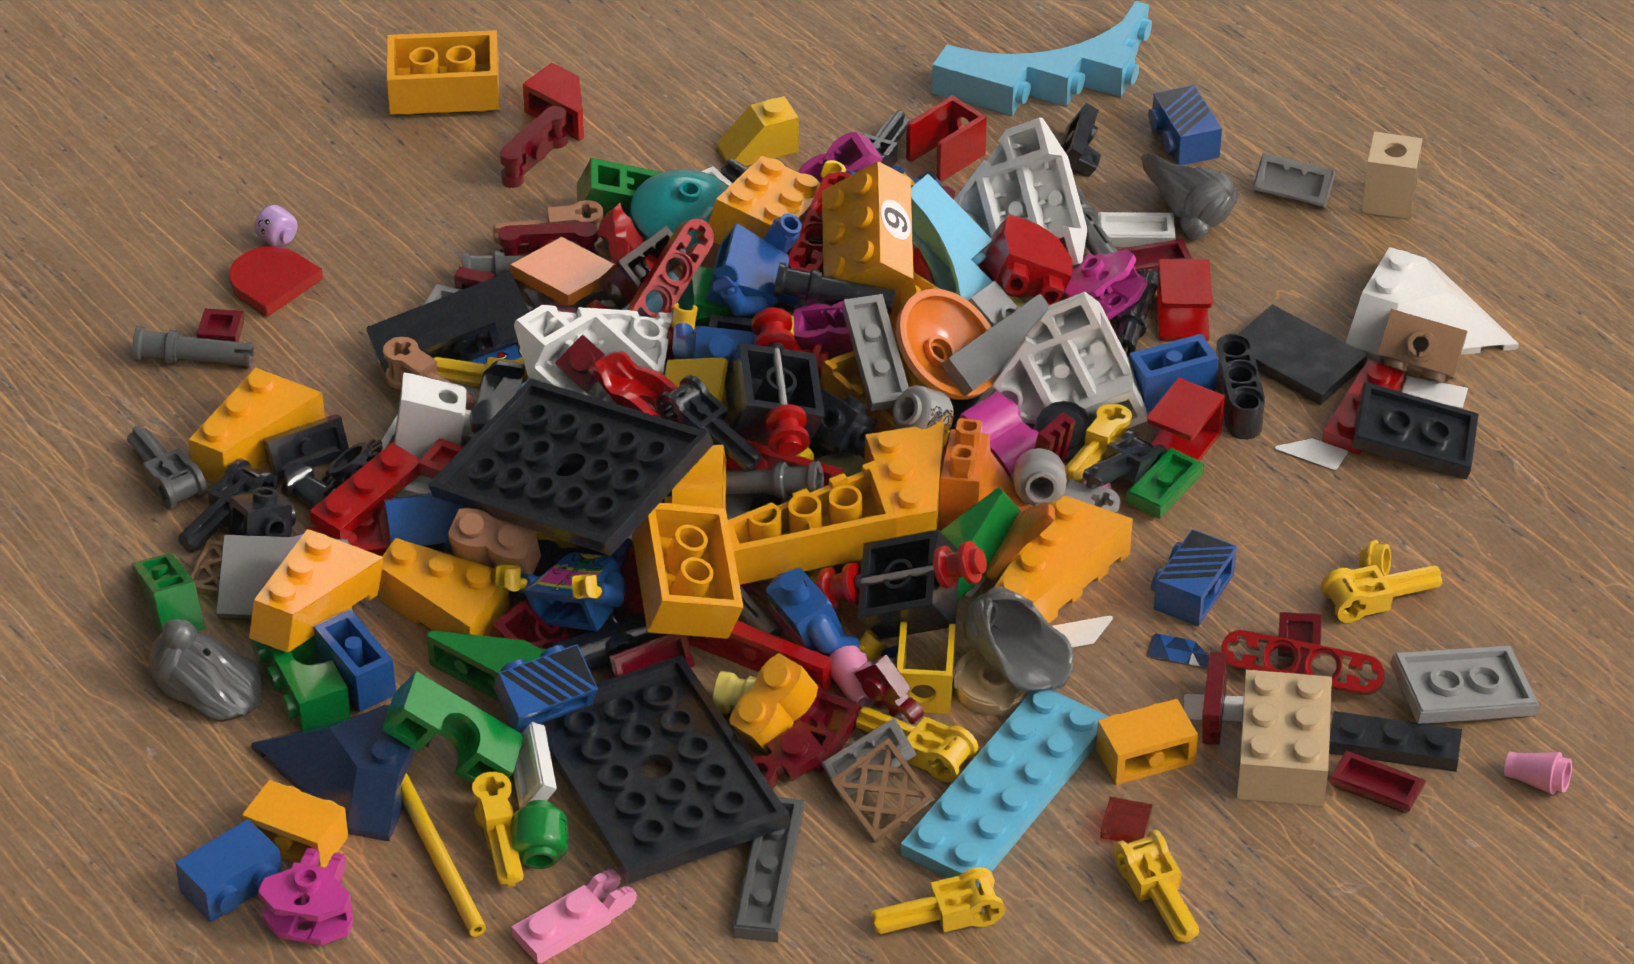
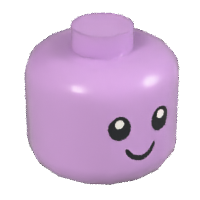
M270 205L264 208L257 216L254 224L257 235L270 246L283 247L292 241L298 229L295 217L278 205Z

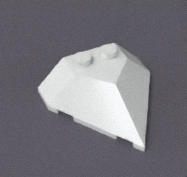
M1039 117L1006 129L998 140V146L987 160L982 161L954 201L990 238L1009 214L1039 224L1058 237L1072 258V267L1080 265L1083 261L1087 225L1067 154L1043 118Z
M1391 247L1388 248L1361 294L1346 340L1347 344L1368 354L1367 358L1384 362L1385 358L1378 356V350L1390 311L1394 309L1467 330L1468 334L1461 355L1480 353L1481 348L1501 345L1503 351L1516 350L1519 345L1516 340L1434 263L1427 258Z
M1086 292L1047 306L1005 363L1002 370L994 378L992 386L983 393L976 403L978 404L998 391L1007 399H1011L1016 403L1020 410L1022 422L1035 424L1037 417L1045 407L1059 401H1069L1078 404L1086 410L1092 423L1096 419V411L1100 406L1105 404L1123 405L1132 413V421L1127 426V429L1147 422L1148 416L1132 365L1100 302Z
M541 305L515 321L514 328L529 379H535L615 404L599 381L585 393L557 368L555 362L583 334L605 355L624 351L638 366L653 369L663 374L669 340L667 339V334L673 313L659 312L656 318L639 317L637 311L579 307L576 313L558 312L556 306ZM645 401L655 410V408L649 402Z

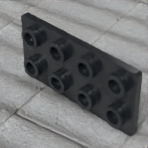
M507 272L370 325L366 330L386 374L389 365L388 361L384 358L383 347L386 342L393 338L409 337L418 343L419 349L432 358L440 357L470 361L518 342L514 328L515 321L529 313V310L512 274Z

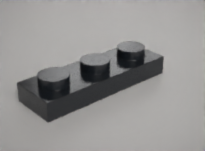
M1334 711L1329 740V754L1343 756L1347 750L1371 760L1457 772L1462 729Z

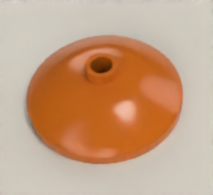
M943 289L922 290L914 294L903 304L896 321L898 346L907 366L924 385L930 389L943 392L949 398L965 400L975 398L984 393L992 386L993 380L997 376V374L965 396L941 365L952 355L992 328L983 314L965 298Z

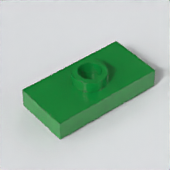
M1169 448L1126 492V503L1160 519L1203 475L1204 463L1173 448Z

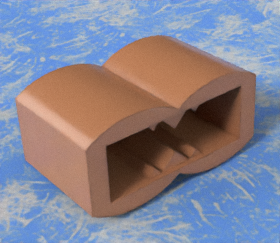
M459 509L448 532L453 556L495 569L500 564H511L520 566L521 574L528 573L533 575L541 558L534 530L504 520L497 521L490 514L478 509Z

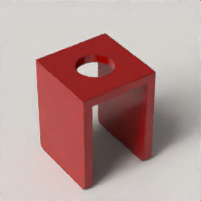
M950 96L908 122L906 130V159L913 162L937 147L936 176L941 182L986 154L987 116L955 96ZM961 118L967 119L970 123L962 126Z
M1159 259L1156 295L1159 340L1173 342L1202 334L1208 342L1210 339L1208 308H1212L1213 304L1210 260Z
M1178 378L1147 416L1148 424L1161 428L1151 444L1154 446L1161 444L1167 450L1173 448L1200 461L1222 433L1225 395Z

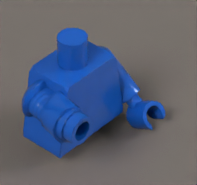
M786 213L780 218L774 219L764 239L736 223L720 243L706 300L728 307L732 314L737 317L756 315L766 308H771L777 300L794 307L800 298L781 295L777 298L773 297L779 262L786 263L788 267L789 257L786 253L800 237L802 224L799 218L793 214Z

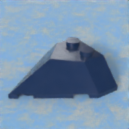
M383 705L360 715L251 743L252 749L262 758L268 757L277 765L278 772L301 792L323 800H331L344 807L348 834L390 841L403 810L400 786L415 753V749L382 731L390 705ZM432 739L424 747H429Z

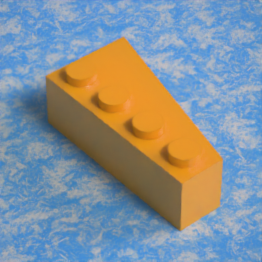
M875 460L862 465V472L849 477L842 473L830 478L829 485L818 490L809 492L805 488L793 493L790 501L777 506L771 502L728 520L739 585L775 578L777 575L795 568L809 571L862 560L864 543L897 537L896 516Z
M1063 495L1058 501L1050 503L1055 507L1054 521L1039 536L1025 545L1013 558L994 588L1003 587L1033 601V604L1048 623L1052 622L1058 616L1060 608L1068 602L1073 604L1082 596L1083 589L1094 579L1096 581L1102 579L1109 573L1110 565L1116 560L1123 561L1130 554L1132 518Z

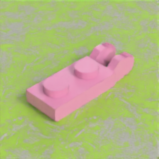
M613 869L604 870L603 873L595 875L587 887L585 885L581 886L511 926L512 937L537 964H541L611 924L612 919L621 915L625 910L628 911L629 908H632L638 895L629 885L627 887H620L617 890L616 888L621 883L620 875ZM607 897L603 903L600 901L601 899Z

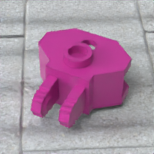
M1127 249L1105 255L1098 253L1094 256L1089 253L1083 257V262L1078 268L1073 269L1072 267V277L1064 293L1067 298L1082 292L1088 293L1100 302L1108 320H1111L1139 301L1148 283L1143 276L1137 273L1134 267L1136 258Z
M308 848L300 863L294 862L291 869L263 879L258 891L259 898L266 904L262 913V921L278 938L322 946L349 935L353 925L350 893L340 883L346 867V857L344 854L334 852L327 868L319 867L318 849ZM299 924H302L310 929L300 930L297 927Z

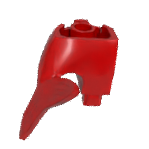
M1009 214L991 236L992 242L982 251L986 258L978 267L992 281H996L1008 296H1015L1021 299L1030 296L1036 297L1041 294L1049 305L1059 302L1072 277L1073 265L1071 256L1058 237L1039 224ZM917 247L913 252L914 271L936 285L929 266Z

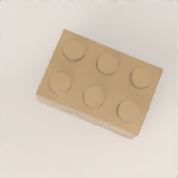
M1246 670L1242 704L1237 799L1324 807L1329 763L1332 677Z

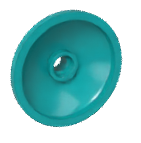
M677 169L656 174L645 180L636 189L632 197L630 208L632 223L639 235L645 240L652 237L666 225L674 233L681 223L692 219H701L709 223L716 198L729 185L713 175L697 170ZM697 229L687 232L691 236V241L685 248L686 251L691 245L701 242L697 239Z

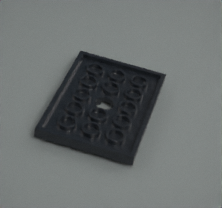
M530 378L428 484V487L433 497L466 508L478 509L495 518L611 556L692 467L698 463L714 443L707 431ZM583 460L585 461L584 466L575 474L569 476L557 475L562 465L573 467L580 464Z
M682 655L596 684L598 691L592 705L541 723V725L545 726L553 764L628 884L790 827L789 813ZM650 761H655L661 767H672L671 772L661 778H648L641 774V767Z

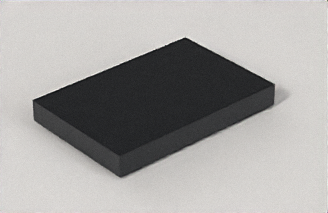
M1273 304L1238 333L1250 340L1259 372L1320 405L1359 372L1367 362L1368 354Z
M1364 382L1360 390L1351 447L1467 479L1472 467L1479 414Z

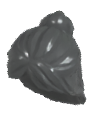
M1149 153L1143 154L1141 157L1145 173L1159 188L1172 212L1181 219V230L1192 240L1203 238L1208 234L1210 227L1225 221L1237 203L1238 193L1235 189V184H1232L1228 175L1222 171L1217 172L1200 166L1192 168L1184 165H1174L1157 155Z
M995 587L987 591L986 594L976 598L969 605L963 621L966 641L970 646L978 649L983 657L996 670L1002 673L1012 686L1020 690L1032 692L1061 689L1066 685L1074 668L1072 665L1074 656L1071 643L1064 634L1045 620L1033 604V601L1009 589Z
M171 619L164 622L161 629L162 633L155 639L151 647L149 672L153 681L169 699L188 703L205 716L215 720L232 719L236 716L243 717L259 707L262 702L263 683L261 671L256 663L247 657L240 656L217 639L197 631L196 627L187 620Z

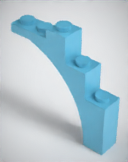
M1135 1L1124 19L1110 30L1082 43L1056 50L1025 54H1001L973 51L947 44L932 65V94L946 98L953 95L964 103L1013 116L1021 103H1026L1029 96L1067 107L1075 94L1079 95L1083 87L1121 97L1129 85H1134L1138 77L1139 65L1135 64V57L1142 40L1146 41L1149 38L1152 29V20L1148 19L1149 4Z
M927 174L911 188L912 240L927 262L936 286L953 292L968 301L993 282L978 267L986 258L982 251L992 242V239Z

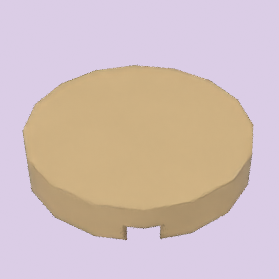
M972 649L963 655L954 668V693L963 705L977 713L988 716L1012 714L1030 693L1012 686L1005 676L983 657L978 649Z

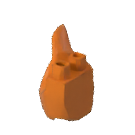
M960 418L957 421L956 430L951 429L940 477L939 531H942L1000 486L1018 506L1020 513L987 566L985 576L994 581L1025 545L1034 540L1051 525L1055 519V507L1047 502H1042L1035 506L1022 502L1015 492L1014 483L991 453L989 434L982 433V422L980 420Z

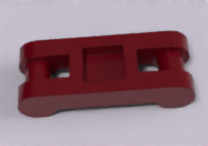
M560 106L547 108L500 150V162L505 166L501 171L504 186L509 188L521 186L524 183V175L533 166L542 161L551 150L563 148L567 145V130L563 128L567 123L566 110Z
M590 222L509 225L502 227L498 231L499 245L503 247L500 251L504 252L505 256L529 255L560 237L569 241H576L577 243L575 244L599 256L598 247L594 244L598 239L597 227Z

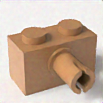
M1391 309L1378 350V356L1384 357V365L1406 371L1408 365L1423 369L1421 376L1444 382L1446 376L1455 377L1468 331Z

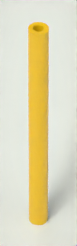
M405 774L400 786L402 803L467 930L473 937L480 936L486 931V925L408 774Z

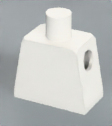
M403 373L394 444L414 456H424L439 438L461 445L462 434L475 435L471 432L469 415L471 410H465L467 390L460 385L411 373Z

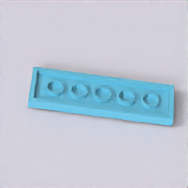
M1053 690L1030 692L902 841L901 856L946 878L959 876L966 870L976 867L987 868L992 872L1094 750L1097 741L1098 720L1109 716ZM976 880V881H975L976 886H977V888H979L978 885H979L980 882Z

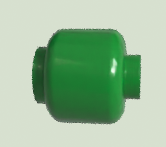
M546 800L530 801L512 816V847L518 851L520 860L525 866L534 869L552 867L566 854L568 849L567 816L562 810L552 806Z

